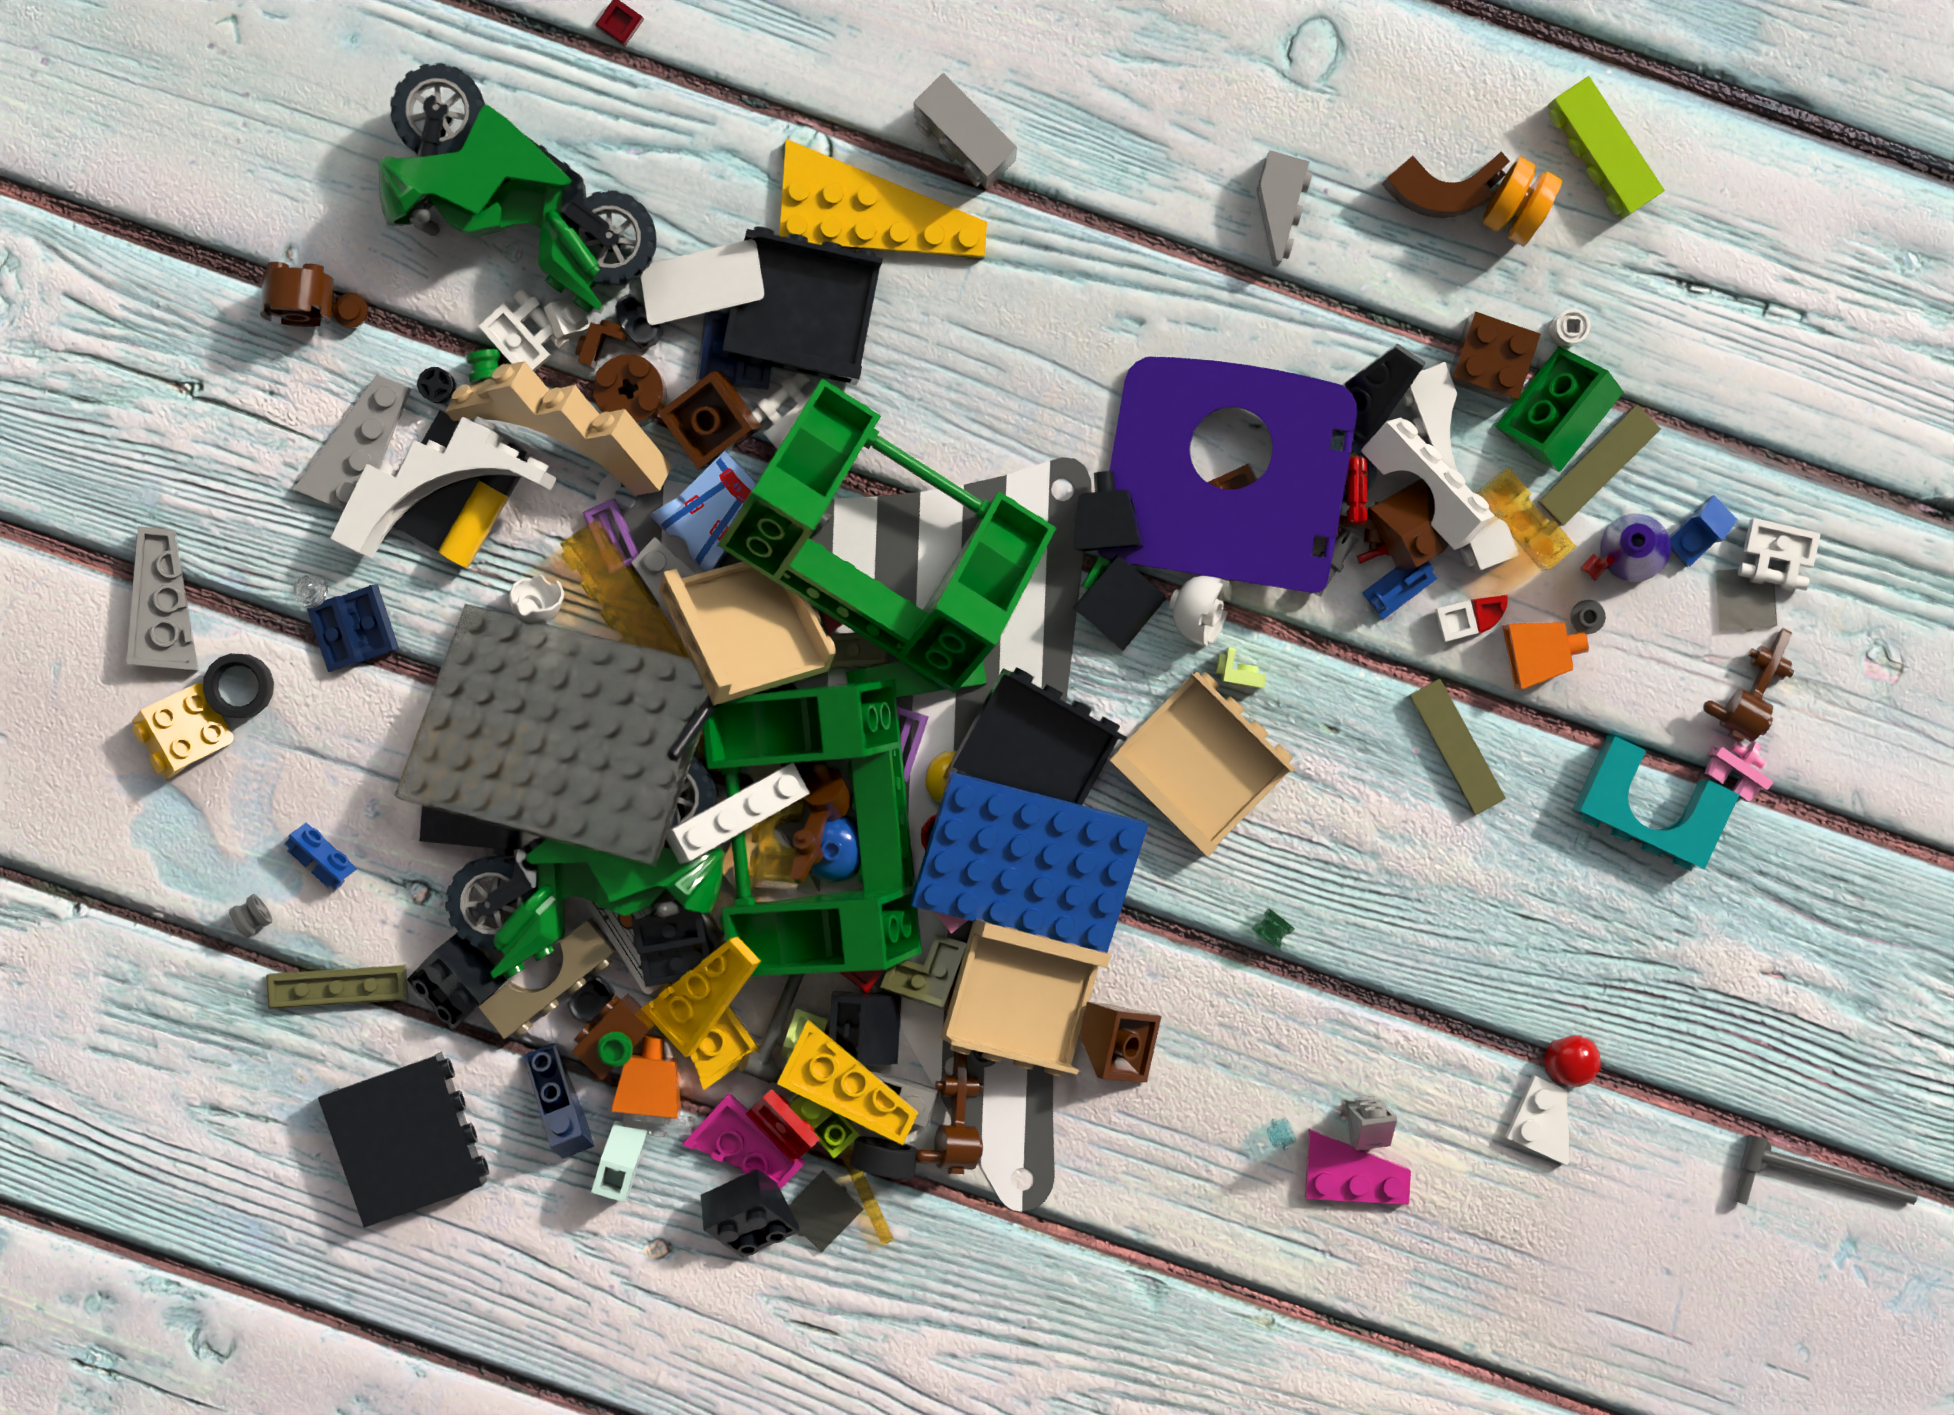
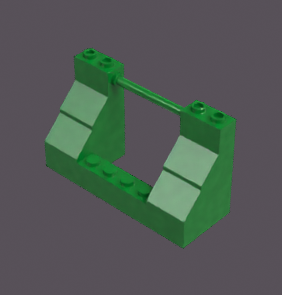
M822 378L717 546L955 694L997 645L1056 527L1000 491L996 493L990 502L986 499L982 502L889 441L878 436L879 431L875 429V426L881 415ZM863 446L867 449L872 446L878 452L969 510L976 512L974 517L979 519L970 537L923 610L915 606L910 600L885 587L880 581L874 580L861 572L853 564L842 560L826 550L823 545L809 539V536L814 531Z
M895 679L754 693L720 703L703 726L705 741L702 746L704 759L707 761L708 769L720 768L721 774H725L727 798L740 792L738 773L742 772L741 766L851 758L848 764V773L854 785L852 810L857 815V833L861 855V864L859 865L858 872L860 881L864 884L863 889L778 901L755 902V897L751 896L745 831L731 838L738 898L734 899L733 905L722 908L720 927L725 934V943L738 936L761 961L750 976L885 970L921 954L918 908L910 903L915 887Z

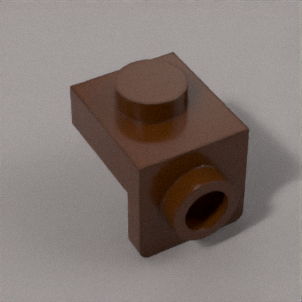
M601 320L600 325L590 322L586 336L581 335L576 346L575 355L579 356L578 362L582 366L595 370L606 338L622 343L626 342L627 336L620 332L621 326L606 320Z

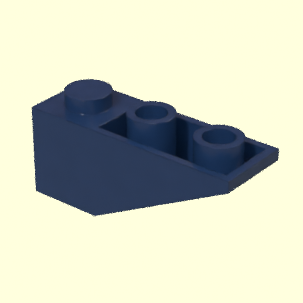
M552 1043L523 1055L550 1148L564 1159L594 1147L586 1116L557 1044Z

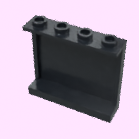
M756 226L753 230L747 229L744 241L753 239L757 244L764 297L758 301L730 308L721 357L857 385L860 380L863 352L883 258L875 257V252L866 249H856L855 252L842 250V246L834 242L824 241L821 245L810 243L807 237L798 234H788V237L774 235V231L766 227Z
M1016 667L1014 672L1003 668L943 778L948 780L951 771L1083 805L1118 739L1124 742L1127 739L1126 736L1118 732L1120 725L1102 716L1100 721L1089 716L1092 709L1076 700L1071 705L1061 700L1063 693L1048 684H1045L1043 688L1031 683L1034 676Z
M442 1051L431 1057L349 1086L333 1089L318 1097L364 1228L479 1188L487 1181L486 1175H489L487 1161L483 1155H478L475 1143L478 1142L475 1127L472 1123H467L463 1112V1110H466L464 1096L460 1090L456 1091L452 1081V1078L455 1077L454 1068L451 1060L444 1058Z

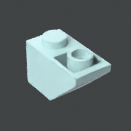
M619 1120L614 1121L599 1163L591 1193L621 1202L626 1201L631 1191L648 1132L647 1128Z

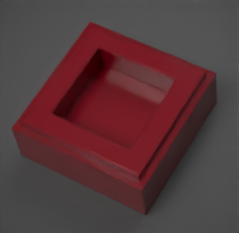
M612 0L595 26L625 47L644 18L620 0Z

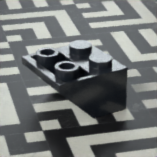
M454 934L438 947L407 979L414 991L427 1001L435 1010L438 1018L452 1030L507 981L503 975L493 978L491 972L495 966L478 947L470 945L467 939L463 940L457 934Z
M833 991L831 995L829 1037L863 1066L898 1064L901 996L881 993Z
M758 1168L700 1195L703 1230L742 1258L754 1255L757 1251L774 1243H780L787 1237L800 1232L799 1225L777 1182Z

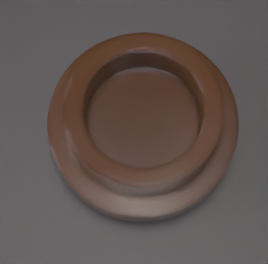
M343 294L334 303L333 315L336 321L346 328L359 327L368 317V305L357 294Z

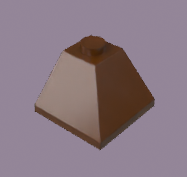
M1422 478L1368 509L1398 570L1417 568L1444 552L1449 546L1446 540L1431 526L1435 513V500L1429 485Z
M1087 1002L1080 1037L1097 1077L1107 1080L1147 1083L1162 1016L1112 1004Z

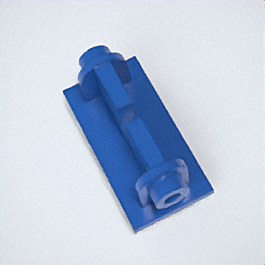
M1429 561L1417 568L1398 570L1395 567L1362 592V594L1379 617L1384 620L1437 580L1432 572L1434 569Z
M307 822L289 834V839L284 844L289 848L287 852L305 868L313 860L317 863L311 873L328 889L332 887L336 891L345 882L344 879L357 870L345 854L335 849L317 829L312 828Z

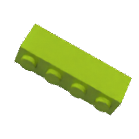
M1587 76L1554 98L1547 105L1550 109L1548 114L1552 123L1558 129H1563L1569 138L1567 143L1570 150L1576 157L1583 159L1588 167L1586 169L1588 177L1594 185L1601 186L1607 195L1605 198L1606 203L1615 215L1619 214L1623 220L1665 191L1590 76Z

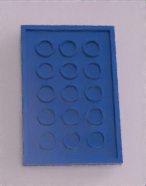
M950 771L910 903L914 907L971 921H976L977 918L990 924L1002 927L1007 926L1025 933L1038 934L1049 937V939L1080 945V947L1107 953L1148 824L1138 819Z

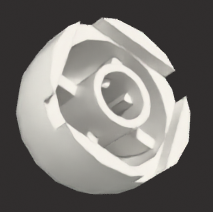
M1210 576L1193 577L1183 585L1181 590L1176 589L1174 591L1169 607L1174 610L1173 621L1177 630L1186 639L1203 646H1208V642L1213 643L1216 640L1228 613L1223 611L1224 599L1231 601L1232 586L1230 581Z

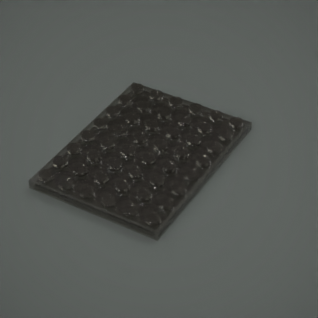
M465 603L394 796L399 800L656 868L702 729L679 761L671 760L667 756V752L708 696V692L692 659L543 622L527 623L514 615Z

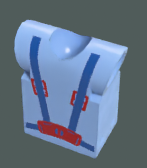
M724 451L678 498L651 513L650 517L669 536H677L685 541L690 558L704 572L717 569L727 554V551L717 545L757 481L728 452Z

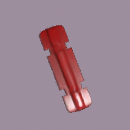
M1350 457L1347 472L1350 474L1349 478H1347V505L1350 506L1347 510V522L1354 525L1364 524L1367 520V508L1364 507L1367 503V476L1364 475L1367 472V460L1364 457Z

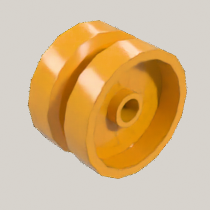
M1519 156L1497 188L1484 213L1481 224L1498 232L1514 216L1508 229V239L1524 247L1542 225L1551 210L1561 187L1562 178L1549 171H1545L1537 177L1530 187L1535 175V164Z

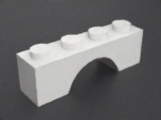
M1401 417L1387 421L1363 447L1361 452L1383 475L1404 470L1415 473L1425 480L1435 500V513L1431 526L1454 550L1468 545L1495 517L1489 510L1487 501L1480 495L1474 494L1465 485L1463 476L1456 470L1450 469L1441 460L1440 452L1432 445L1426 444L1417 435L1418 430L1411 422Z
M790 763L755 781L724 801L692 816L663 834L680 864L685 863L810 793L794 763Z

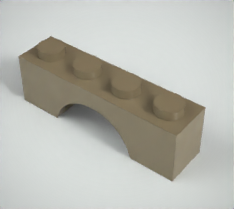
M592 918L588 919L560 941L563 964L558 977L551 985L540 989H527L510 982L479 1006L480 1010L504 1039L512 1033L518 1038L533 1026L529 1019L538 1012L543 1017L560 1004L556 999L566 990L572 995L587 983L583 976L592 969L598 974L614 961L610 955L616 951L615 947Z

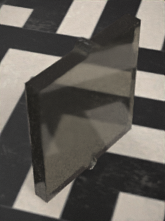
M1738 569L1715 571L1719 630L1744 629L1746 632H1750L1753 628L1777 626L1775 586L1773 583L1763 582V584L1750 582V578L1738 575Z
M824 1169L788 1205L799 1225L800 1232H798V1235L805 1236L821 1252L864 1210L846 1192L847 1187L845 1185L840 1186Z

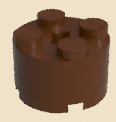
M269 262L267 270L263 272L260 316L268 321H271L272 315L281 317V324L288 326L317 327L320 326L321 319H324L329 324L332 317L334 279L325 274L324 267L318 264L309 263L304 264L303 268L289 267L288 264L283 262Z
M619 355L608 360L596 372L593 393L596 404L602 413L626 409L640 427L650 424L659 416L658 412L663 409L667 399V387L660 372L648 360L637 355ZM628 384L638 388V390L633 392L634 398L632 399L623 394L627 390Z

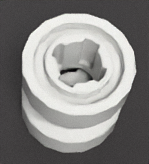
M1566 310L1555 317L1550 323V338L1560 347H1572L1587 337L1591 327L1590 320L1581 310Z

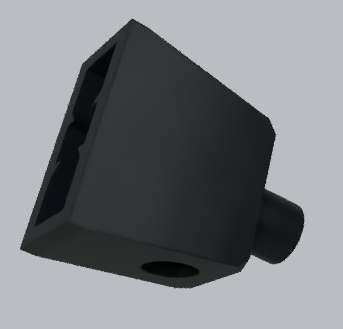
M1114 471L1095 472V492L1079 494L1074 550L1086 552L1144 547L1132 493L1129 490L1115 489Z

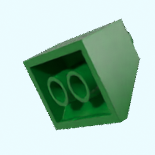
M1559 346L1520 394L1519 400L1512 404L1495 427L1535 460L1560 473L1624 391L1607 369Z

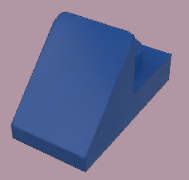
M1712 495L1669 536L1671 551L1686 567H1690L1714 543L1723 541L1738 519L1715 495Z

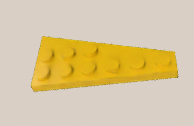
M786 139L779 236L788 237V234H798L807 237L810 243L821 245L824 241L840 244L845 249L985 258L987 221Z

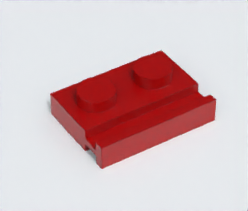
M773 1089L766 1093L746 1113L751 1121L792 1163H795L820 1140L814 1133L812 1126L807 1121L800 1119L790 1108L788 1101L783 1096L776 1094Z

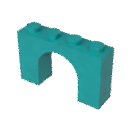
M1607 735L1572 809L1581 814L1579 820L1596 828H1599L1600 823L1612 828L1610 833L1612 836L1628 843L1631 838H1634L1643 843L1642 850L1655 856L1661 857L1662 852L1674 857L1672 864L1691 872L1693 867L1705 870L1740 794L1710 780L1699 779L1681 817L1668 827L1650 829L1641 824L1633 815L1628 799L1631 782L1646 750L1616 736Z

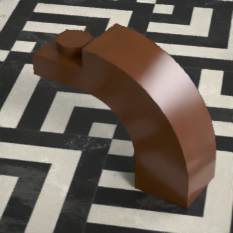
M1501 151L1469 179L1461 182H1445L1429 174L1414 156H1411L1382 185L1396 201L1413 212L1435 218L1456 217L1475 210L1493 196V193L1485 184L1492 188L1506 175L1502 169L1510 160Z

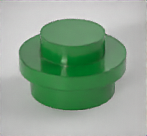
M613 1031L605 1034L600 1039L597 1053L600 1060L607 1066L620 1067L630 1060L633 1053V1044L626 1034Z

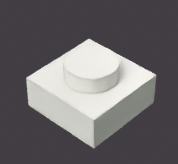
M575 297L551 302L544 307L556 339L581 334L589 328V323L583 309L573 302Z
M1470 600L1435 609L1443 642L1479 633Z

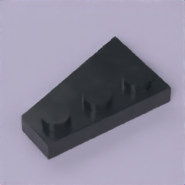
M1398 343L1342 384L1352 393L1356 401L1357 419L1353 439L1363 446L1384 425L1426 364L1425 361Z

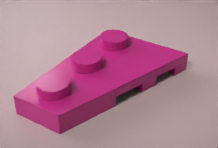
M728 1093L682 1145L692 1150L696 1148L711 1155L710 1158L721 1163L724 1161L742 1169L745 1174L758 1168L777 1182L779 1188L782 1189L804 1165L805 1160L800 1157L795 1163H792L746 1115L749 1110Z
M1309 1128L1305 1184L1306 1199L1409 1205L1411 1170L1409 1168L1363 1150L1356 1151L1353 1146L1345 1142L1335 1140Z

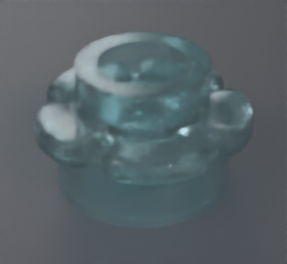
M1286 1117L1279 1120L1271 1119V1127L1267 1128V1133L1274 1147L1280 1146L1284 1151L1288 1150L1287 1146L1296 1143L1289 1121Z

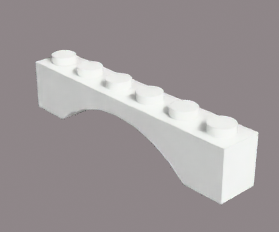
M1443 362L1420 371L1402 397V400L1406 407L1411 406L1415 419H1412V424L1418 430L1417 435L1423 438L1426 444L1432 445L1440 452L1441 460L1450 469L1457 471L1450 439L1452 410L1457 397V391L1447 365ZM1496 516L1468 545L1461 548L1467 567L1472 566L1474 572L1519 556L1508 524Z

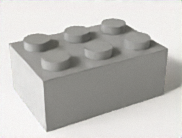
M944 72L913 102L914 117L916 119L914 124L928 138L933 135L941 144L938 148L943 155L951 162L957 159L965 168L963 174L976 187L981 184L987 190L1016 161L1017 146Z

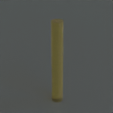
M848 1146L840 1155L881 1244H888L894 1240V1237L864 1172L850 1165L853 1148Z

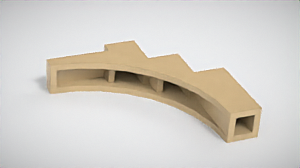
M525 361L503 364L493 372V379H487L470 385L463 384L452 394V401L445 412L453 421L461 420L462 417L476 419L478 416L484 420L507 422L547 434L574 447L599 463L614 475L634 496L660 491L672 468V464L626 409L612 412L606 411L599 414L575 385L549 390Z

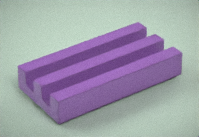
M610 499L582 512L609 574L614 575L621 570L633 566L631 562L638 556L639 551L616 499ZM606 509H611L632 557L628 560ZM599 513L620 563L617 565L614 564L593 515Z
M897 706L898 719L900 715L907 717L900 737L902 753L913 720L920 721L904 768V778L908 782L929 716Z

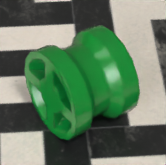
M480 350L465 355L466 362L471 367V373L468 375L470 383H479L487 379H493L492 374L499 367L500 350Z

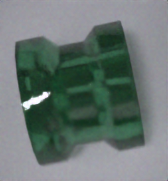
M1269 907L1264 912V919L1260 923H1255L1251 928L1277 950L1282 946V939L1286 935L1292 934L1295 930L1294 927Z

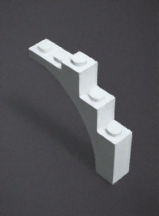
M478 416L474 422L462 417L447 448L431 440L428 441L427 445L414 440L399 471L383 463L379 469L366 464L330 539L373 559L384 537L403 514L421 499L444 486L478 476L511 475L523 477L551 491L557 478L546 472L549 467L548 465L532 457H529L527 463L516 458L519 452L502 444L504 437L493 431L496 425Z

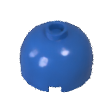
M844 815L838 820L826 822L821 842L824 855L819 863L812 865L809 871L811 875L821 881L836 883L849 879L859 871L861 855L856 821Z

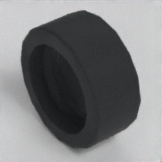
M230 653L219 657L208 667L203 677V693L207 703L216 713L227 718H248L257 715L268 706L273 696L274 680L270 669L262 660L250 654ZM233 666H244L251 669L259 683L256 697L244 706H233L227 703L221 697L218 689L222 673Z
M861 1136L857 1137L854 1141L850 1165L857 1170L872 1175L894 1179H912L915 1173L918 1149L905 1143L901 1145L889 1139Z

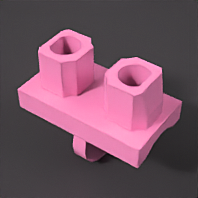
M1738 741L1733 745L1731 750L1740 755L1739 758L1723 747L1716 748L1712 746L1707 754L1712 759L1704 774L1719 784L1724 783L1731 771L1738 775L1740 778L1731 791L1740 794L1738 798L1745 802H1750L1760 789L1768 790L1773 783L1772 780L1750 766L1752 763L1761 769L1766 763V760L1758 756L1761 745L1755 741L1751 742L1747 747Z

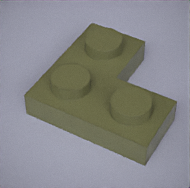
M935 934L924 965L905 960L887 968L880 988L885 992L946 1011L955 988L967 943Z

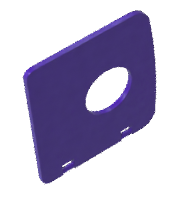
M1153 356L1145 357L1135 362L1128 370L1124 381L1109 471H1114L1116 490H1129L1132 493L1144 547L1097 550L1099 555L1109 561H1112L1116 555H1119L1128 564L1307 593L1323 591L1329 582L1357 419V404L1352 393L1337 383L1245 364ZM1226 408H1240L1258 416L1266 424L1273 445L1272 457L1264 474L1251 485L1234 490L1217 488L1207 483L1197 473L1191 458V442L1199 424L1210 414ZM1333 430L1345 431L1342 451L1330 449ZM1315 536L1327 537L1324 558L1312 556Z

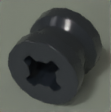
M430 367L420 374L417 380V387L419 393L425 399L435 404H444L452 399V394L456 390V382L454 377L444 369Z

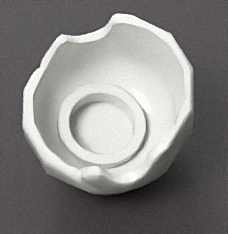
M538 575L531 579L523 578L514 583L509 593L508 601L517 618L526 623L541 625L556 617L563 603L564 591L559 581L550 583L543 575Z

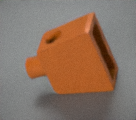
M1564 622L1502 625L1514 689L1528 688L1572 671V655L1589 651L1585 632L1567 635Z
M644 1036L642 1054L632 1053L630 1060L624 1064L611 1112L678 1118L681 1112L678 1059L663 1057L664 1037Z

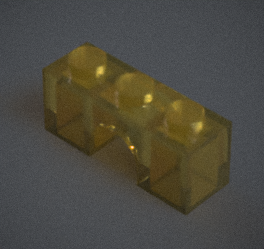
M1510 468L1501 470L1475 492V494L1480 495L1487 501L1489 510L1497 518L1508 524L1512 537L1541 571L1551 569L1577 547L1555 520H1548L1538 511L1529 498L1532 493Z
M804 798L797 800L752 826L751 843H758L757 856H750L749 877H755V887L786 890L797 889L798 884L791 877L796 848H787L779 844L775 839L774 830L783 823H801Z

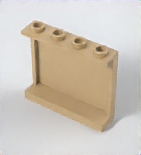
M739 562L684 578L680 577L677 569L663 572L659 592L713 705L829 671L835 656V646L831 637H826L821 627V618L818 611L812 608L810 603L746 563Z
M1193 672L1108 760L1205 856L1209 857L1218 848L1216 845L1288 772H1293L1295 768L1289 763L1293 757L1279 744L1274 748L1265 739L1269 735L1268 732L1258 722L1254 720L1250 724L1241 715L1244 709L1231 696L1225 700L1216 691L1220 685L1207 672H1204L1202 675L1198 672Z
M976 918L971 927L941 1038L951 1044L950 1050L970 1055L971 1050L982 1052L981 1057L1002 1062V1058L1005 1057L1013 1059L1014 1065L1033 1070L1034 1065L1045 1067L1044 1072L1059 1077H1064L1065 1072L1078 1074V1069L1073 1067L1071 1063L1079 1039L1086 1004L1089 1002L1099 966L1107 968L1111 955L1103 951L1080 947V945L1049 939L1046 936L1025 933L1011 927L990 924Z

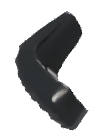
M632 294L625 295L618 300L615 305V315L629 338L642 350L655 346L663 335V330L659 324L650 325L648 323L644 305Z
M594 976L569 1000L567 1007L574 1019L584 1024H589L614 998L615 990L606 979L601 976Z

